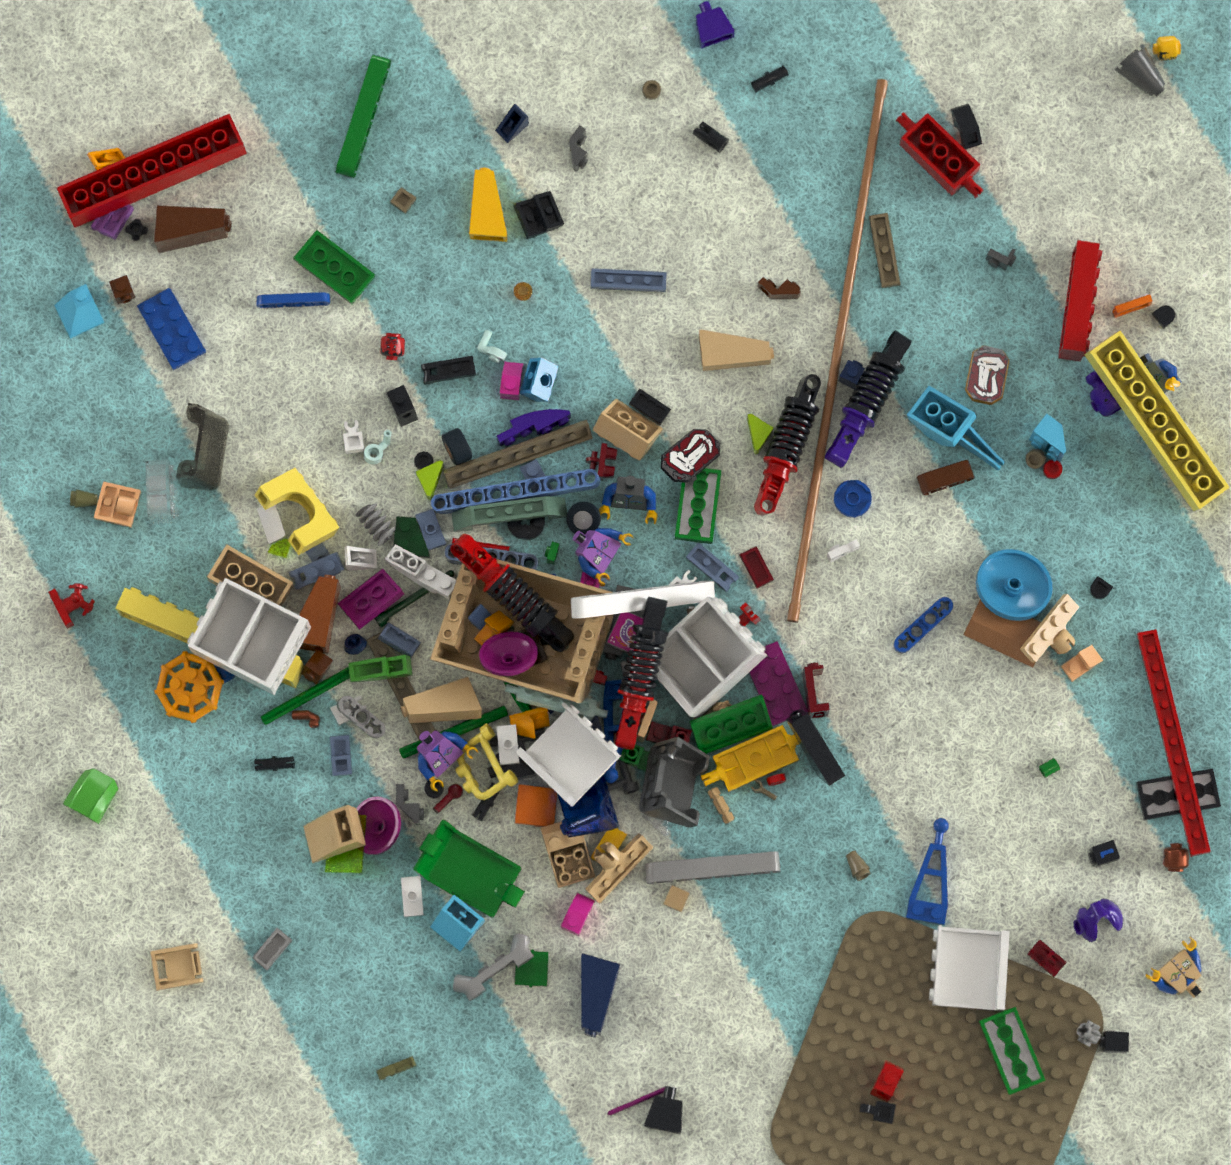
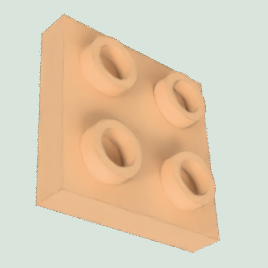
M103 481L93 518L132 528L141 490Z

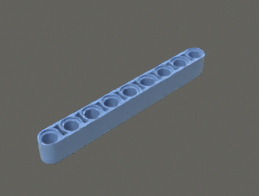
M586 469L437 494L431 499V507L438 514H449L469 506L592 490L599 486L600 477L595 470ZM594 475L596 477L595 481L587 483L586 479L588 476ZM575 478L577 480L576 484L572 487L568 486V480ZM551 482H558L556 489L550 490L548 488ZM532 485H539V489L535 493L530 492V487ZM520 488V493L517 496H512V489ZM495 491H501L500 498L493 499V493ZM482 494V500L474 502L475 495ZM458 497L464 498L461 505H455V500ZM440 500H444V507L440 509L436 508L437 502Z

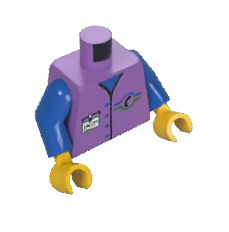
M611 528L589 530L586 535L577 531L573 536V541L579 544L575 553L578 556L582 571L593 579H598L600 586H605L601 579L606 578L610 581L609 575L604 572L622 544L619 541L622 540L624 545L630 546V543L625 542V538L634 537L630 533L622 535V532Z
M435 730L430 734L429 731H424L419 736L422 743L417 747L419 753L418 769L427 781L430 780L431 789L438 791L434 786L435 783L438 782L441 787H444V784L441 780H436L434 776L438 778L464 753L463 749L471 759L474 758L469 755V751L474 749L478 753V750L474 746L469 747L467 745L468 742L456 733L447 731L440 733Z

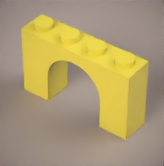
M296 468L261 485L254 495L265 510L282 501H294L306 509L309 515V523L293 531L288 539V542L298 555L330 539L339 529L336 520L331 517L325 505L319 501L314 490L308 486L304 477Z

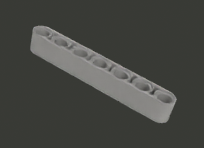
M779 852L751 853L645 864L647 884H654V882L668 883L673 882V880H676V882L690 881L693 878L695 880L712 879L714 876L715 878L732 877V875L735 877L751 875V873L757 875L768 874L770 871H773V873L781 872Z

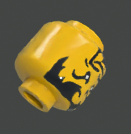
M1175 36L1158 37L1156 43H1153V54L1157 55L1161 61L1176 59L1181 54L1180 40H1177Z

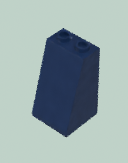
M582 953L581 1028L582 1031H585L584 1035L596 1038V1035L601 1036L619 974L620 964Z

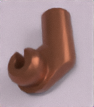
M292 711L293 720H308L311 728L319 726V716L311 711Z

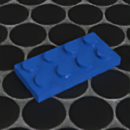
M170 288L137 305L173 370L206 353L204 346Z

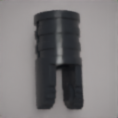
M701 122L700 128L693 130V135L714 150H717L718 153H721L728 144L729 139L705 122Z

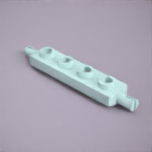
M506 685L505 692L516 694V701L561 713L566 710L561 705L565 702L568 706L572 704L580 711L578 716L581 718L585 716L588 720H592L595 715L603 718L607 717L608 710L597 708V702L593 699L586 698L582 703H575L521 686Z

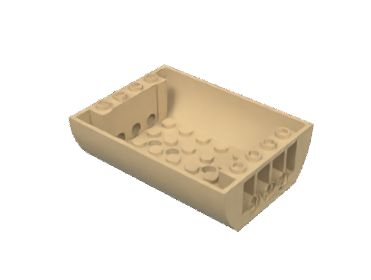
M497 559V563L502 567L509 564L514 570L513 572L517 573V577H521L523 582L528 583V587L534 589L533 593L537 592L539 597L544 598V603L548 602L550 606L557 609L556 617L574 634V639L569 644L568 649L563 652L555 651L549 644L542 645L548 658L547 661L532 666L525 672L515 676H498L488 672L481 665L479 658L481 645L474 640L480 630L471 624L468 617L481 604L491 615L501 611L514 622L512 625L515 628L514 632L525 629L521 625L524 619L517 622V615L514 617L510 615L513 609L509 612L506 611V605L500 606L499 604L501 600L497 602L487 592H484L483 589L486 584L481 579L478 580L477 576L462 563L430 660L575 703H582L590 692L613 621V614L588 618H572L571 598L611 593V591Z

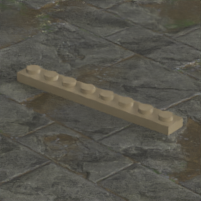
M583 420L443 470L449 489L585 442L593 439L587 420Z

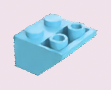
M1046 414L1033 430L1029 440L1035 449H1042L1046 452V456L1050 460L1053 459V461L1057 460L1060 462L1066 452L1062 424Z
M453 895L442 908L430 928L461 952L484 924L485 920L458 897Z

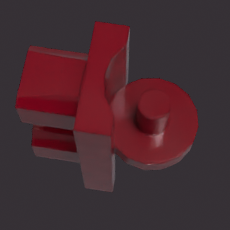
M602 443L600 458H597V451H592V456L585 459V462L590 464V469L595 470L596 465H599L598 475L601 481H603V478H614L615 467L605 465V460L616 461L617 449L607 447V443Z
M1040 939L1027 953L1031 959L1052 977H1055L1067 963Z

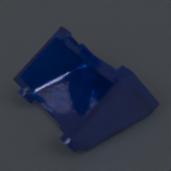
M603 775L572 807L557 793L564 816L562 824H560L564 836L567 835L571 838L619 828L618 818Z

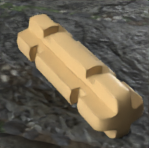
M714 787L708 791V795L711 799L713 798L712 802L718 813L722 814L723 822L725 824L730 823L734 820L732 812L729 813L728 810L730 809L723 796L719 795L721 794L719 789Z

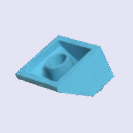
M86 284L68 292L54 305L70 339L105 323Z

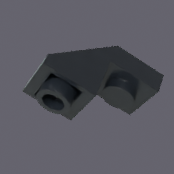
M964 104L952 108L953 123L960 132L962 147L966 150L981 145L980 129L970 105Z

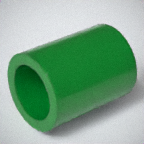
M1055 758L1038 766L1044 778L1060 770V766Z

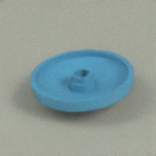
M1007 549L991 554L983 561L976 575V589L983 604L994 614L1008 620L1022 621L1034 618L1046 608L1051 599L1053 588L1049 572L1037 558L1023 551Z

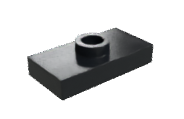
M640 388L629 402L631 407L658 425L663 423L671 411L669 407Z

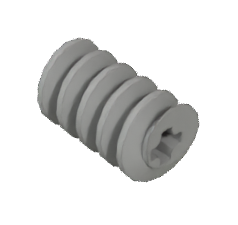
M377 503L369 504L356 513V517H360L359 521L364 523L365 529L369 528L368 533L373 535L375 541L379 540L377 544L380 546L393 536L396 528L389 529L388 527L391 522H383L386 519V515L380 517L379 515L382 510H374L377 507Z

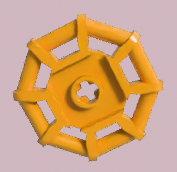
M182 651L181 655L165 665H161V672L154 693L157 694L168 717L172 716L196 723L198 719L218 708L217 704L224 680L221 679L214 664L195 654ZM190 661L201 664V667L199 669L191 668ZM183 662L184 668L178 672L172 670ZM206 670L209 671L213 679L212 681H209L204 672ZM169 674L170 676H172V679L169 682L170 687L165 688L167 676ZM187 683L194 684L192 692L186 690ZM210 686H214L211 699L207 698L208 689H210ZM171 693L175 700L173 705L169 702L166 694ZM202 702H205L207 704L203 708L196 711L195 707L201 704ZM180 705L189 707V713L178 710Z

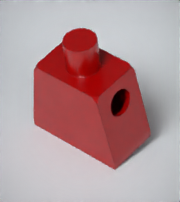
M885 1060L870 1094L888 1103L904 1069Z

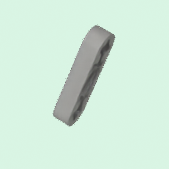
M344 696L338 700L337 709L367 735L371 738H379L384 735L385 725L350 696ZM343 701H349V706L352 709L358 707V709L353 712L352 716L350 715L352 711L349 708L343 709ZM358 712L365 713V722L360 723L357 721L356 715ZM372 719L373 721L370 724L373 726L379 725L378 730L380 733L373 734L374 729L370 725L367 728L364 726Z

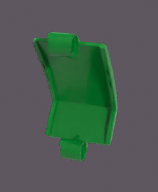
M444 819L441 820L433 835L431 833L427 834L419 848L423 853L413 868L416 873L428 882L451 895H455L461 901L491 918L495 916L502 902L516 908L525 893V890L513 885L522 870L519 865L461 833Z

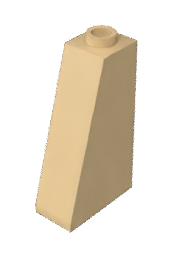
M699 330L703 371L770 365L771 359H774L773 347L769 346L768 341Z
M468 677L403 698V706L400 707L403 717H407L409 723L482 718V708Z

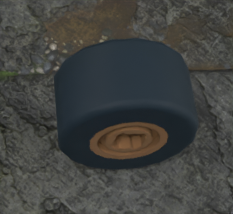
M459 428L442 435L443 444L454 465H459L472 459L471 449Z

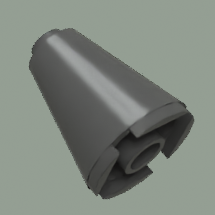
M1141 44L1139 46L1141 50L1135 49L1120 63L1123 66L1120 69L1116 67L1115 70L1150 96L1154 94L1158 96L1165 90L1163 87L1165 82L1146 47Z

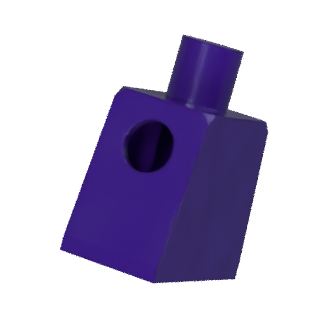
M709 1L699 4L701 13L696 15L695 21L701 49L734 38L735 30L721 7L712 9Z

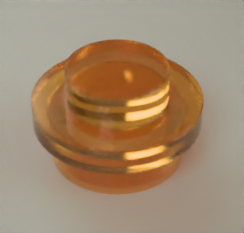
M520 282L514 287V295L518 300L526 301L532 296L533 290L530 284Z

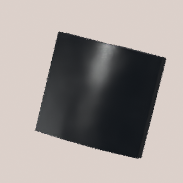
M551 191L534 195L531 199L517 202L513 206L527 239L564 225Z

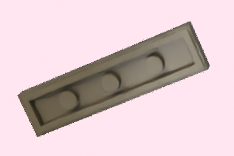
M888 213L870 215L869 221L881 288L900 286Z

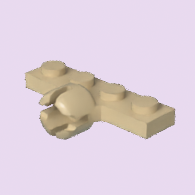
M1068 594L1061 596L1020 648L1032 663L1038 661L1049 645L1057 654H1065L1072 649L1069 644L1075 645V639L1067 631L1066 624L1079 609V606Z
M640 833L621 851L610 842L600 845L605 853L602 854L596 849L594 859L602 866L603 870L585 890L599 904L652 850L653 846Z

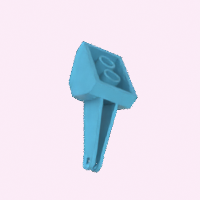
M928 386L908 412V420L928 438L938 444L948 447H955L956 444H959L996 470H1000V465L1005 463L971 427V424L977 418L975 413L933 387ZM965 434V435H966L969 439H971L981 450H979V449H978L977 447H975L973 444H971L970 442H968V441H967L966 439H964L962 436Z

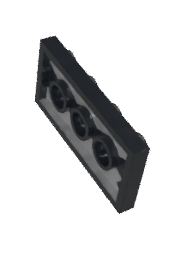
M1213 768L1192 772L1201 811L1221 807ZM1171 776L1136 782L1144 821L1180 814Z

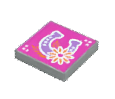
M631 612L620 613L606 644L625 653H628L629 650H634L629 648L630 643H638L631 640V636L636 634L632 626L642 625L644 618Z

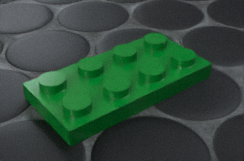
M318 230L313 233L293 257L295 262L351 305L376 277L373 272Z
M762 694L689 721L697 748L706 754L773 729Z

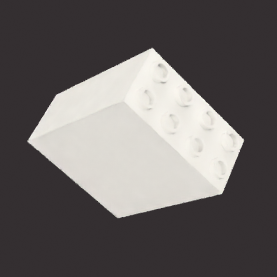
M225 578L223 582L220 581L215 590L217 593L214 599L211 598L206 606V609H208L206 614L199 618L196 632H192L187 641L189 643L188 647L193 654L275 695L311 628L309 621Z
M707 596L668 632L669 635L667 636L666 643L663 644L664 651L661 652L663 657L658 659L661 661V665L658 666L659 672L656 674L658 680L690 717H702L767 656L764 652L765 647L759 641L755 642L751 636L753 634L747 627L743 628L739 624L740 619L733 612L730 613L726 609L728 605L721 598L718 599L717 597Z

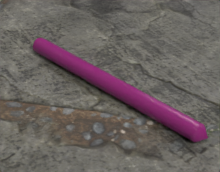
M665 1087L608 1111L607 1115L611 1116L664 1093Z

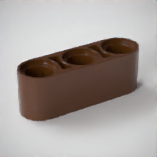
M963 460L920 474L916 478L922 495H928V492L935 493L947 489V486L950 488L963 484L966 480L969 482L975 477L969 460Z

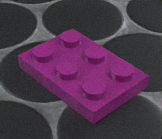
M381 569L337 604L360 630L405 594L387 572Z

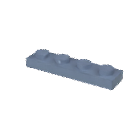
M591 268L590 287L591 289L666 292L667 272Z

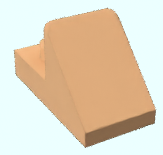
M1091 645L1061 665V668L1071 682H1073L1101 663L1103 659Z

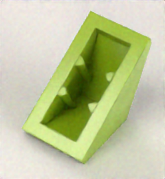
M747 414L754 454H759L773 433L774 428L753 414Z
M439 460L416 471V476L428 500L433 498L444 468V461Z

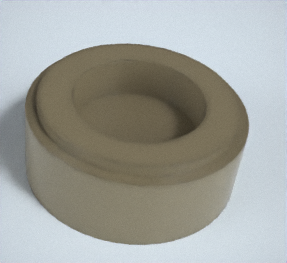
M654 80L645 82L642 87L643 95L650 100L658 98L661 93L660 84Z
M1032 449L1027 453L1025 460L1029 467L1038 469L1045 463L1046 456L1040 449Z

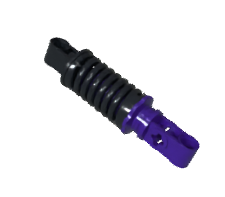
M894 330L889 336L882 353L877 351L872 353L869 365L865 368L866 371L863 372L859 383L852 392L849 403L842 409L845 418L841 420V428L825 454L826 460L839 468H843L859 437L864 436L866 427H874L878 413L881 412V407L885 405L884 401L888 399V395L892 392L891 388L895 386L894 382L899 379L898 375L905 370L900 361L912 342L911 339Z

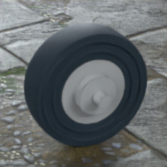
M578 502L571 506L567 513V526L574 534L580 531L586 535L587 531H594L599 528L601 523L600 512L592 503Z

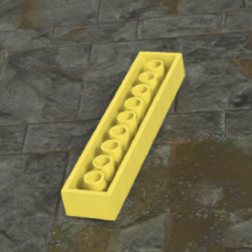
M1121 330L1084 354L1193 511L1201 509L1230 488Z
M133 587L131 589L124 588L115 608L120 616L187 643L191 633H195L198 628L197 622L199 618L194 616L193 612L187 609L180 611L176 605L170 602H166V604L161 603L159 598L150 594L148 597L144 596L140 590ZM295 656L281 683L293 688L297 687L304 668V664L300 660L301 657Z

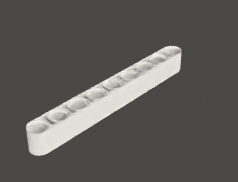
M697 581L571 598L572 618H588L645 610L648 596L667 600V607L701 603L707 596L715 597L714 581Z

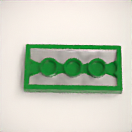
M705 468L688 483L682 482L675 540L713 544L722 470Z
M1016 1007L978 1021L1008 1095L1046 1081Z

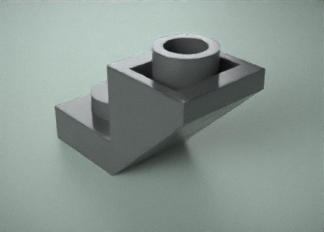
M579 125L569 139L573 170L576 172L579 168L583 169L588 162L587 151L578 146H582L587 138L585 136L586 129Z
M396 784V805L416 825H420V820H424V808H420L419 803H405L409 799L408 789H405L404 784Z

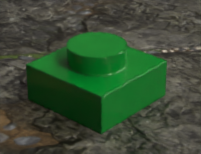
M552 541L551 546H547L544 557H547V563L555 564L560 548L559 543Z

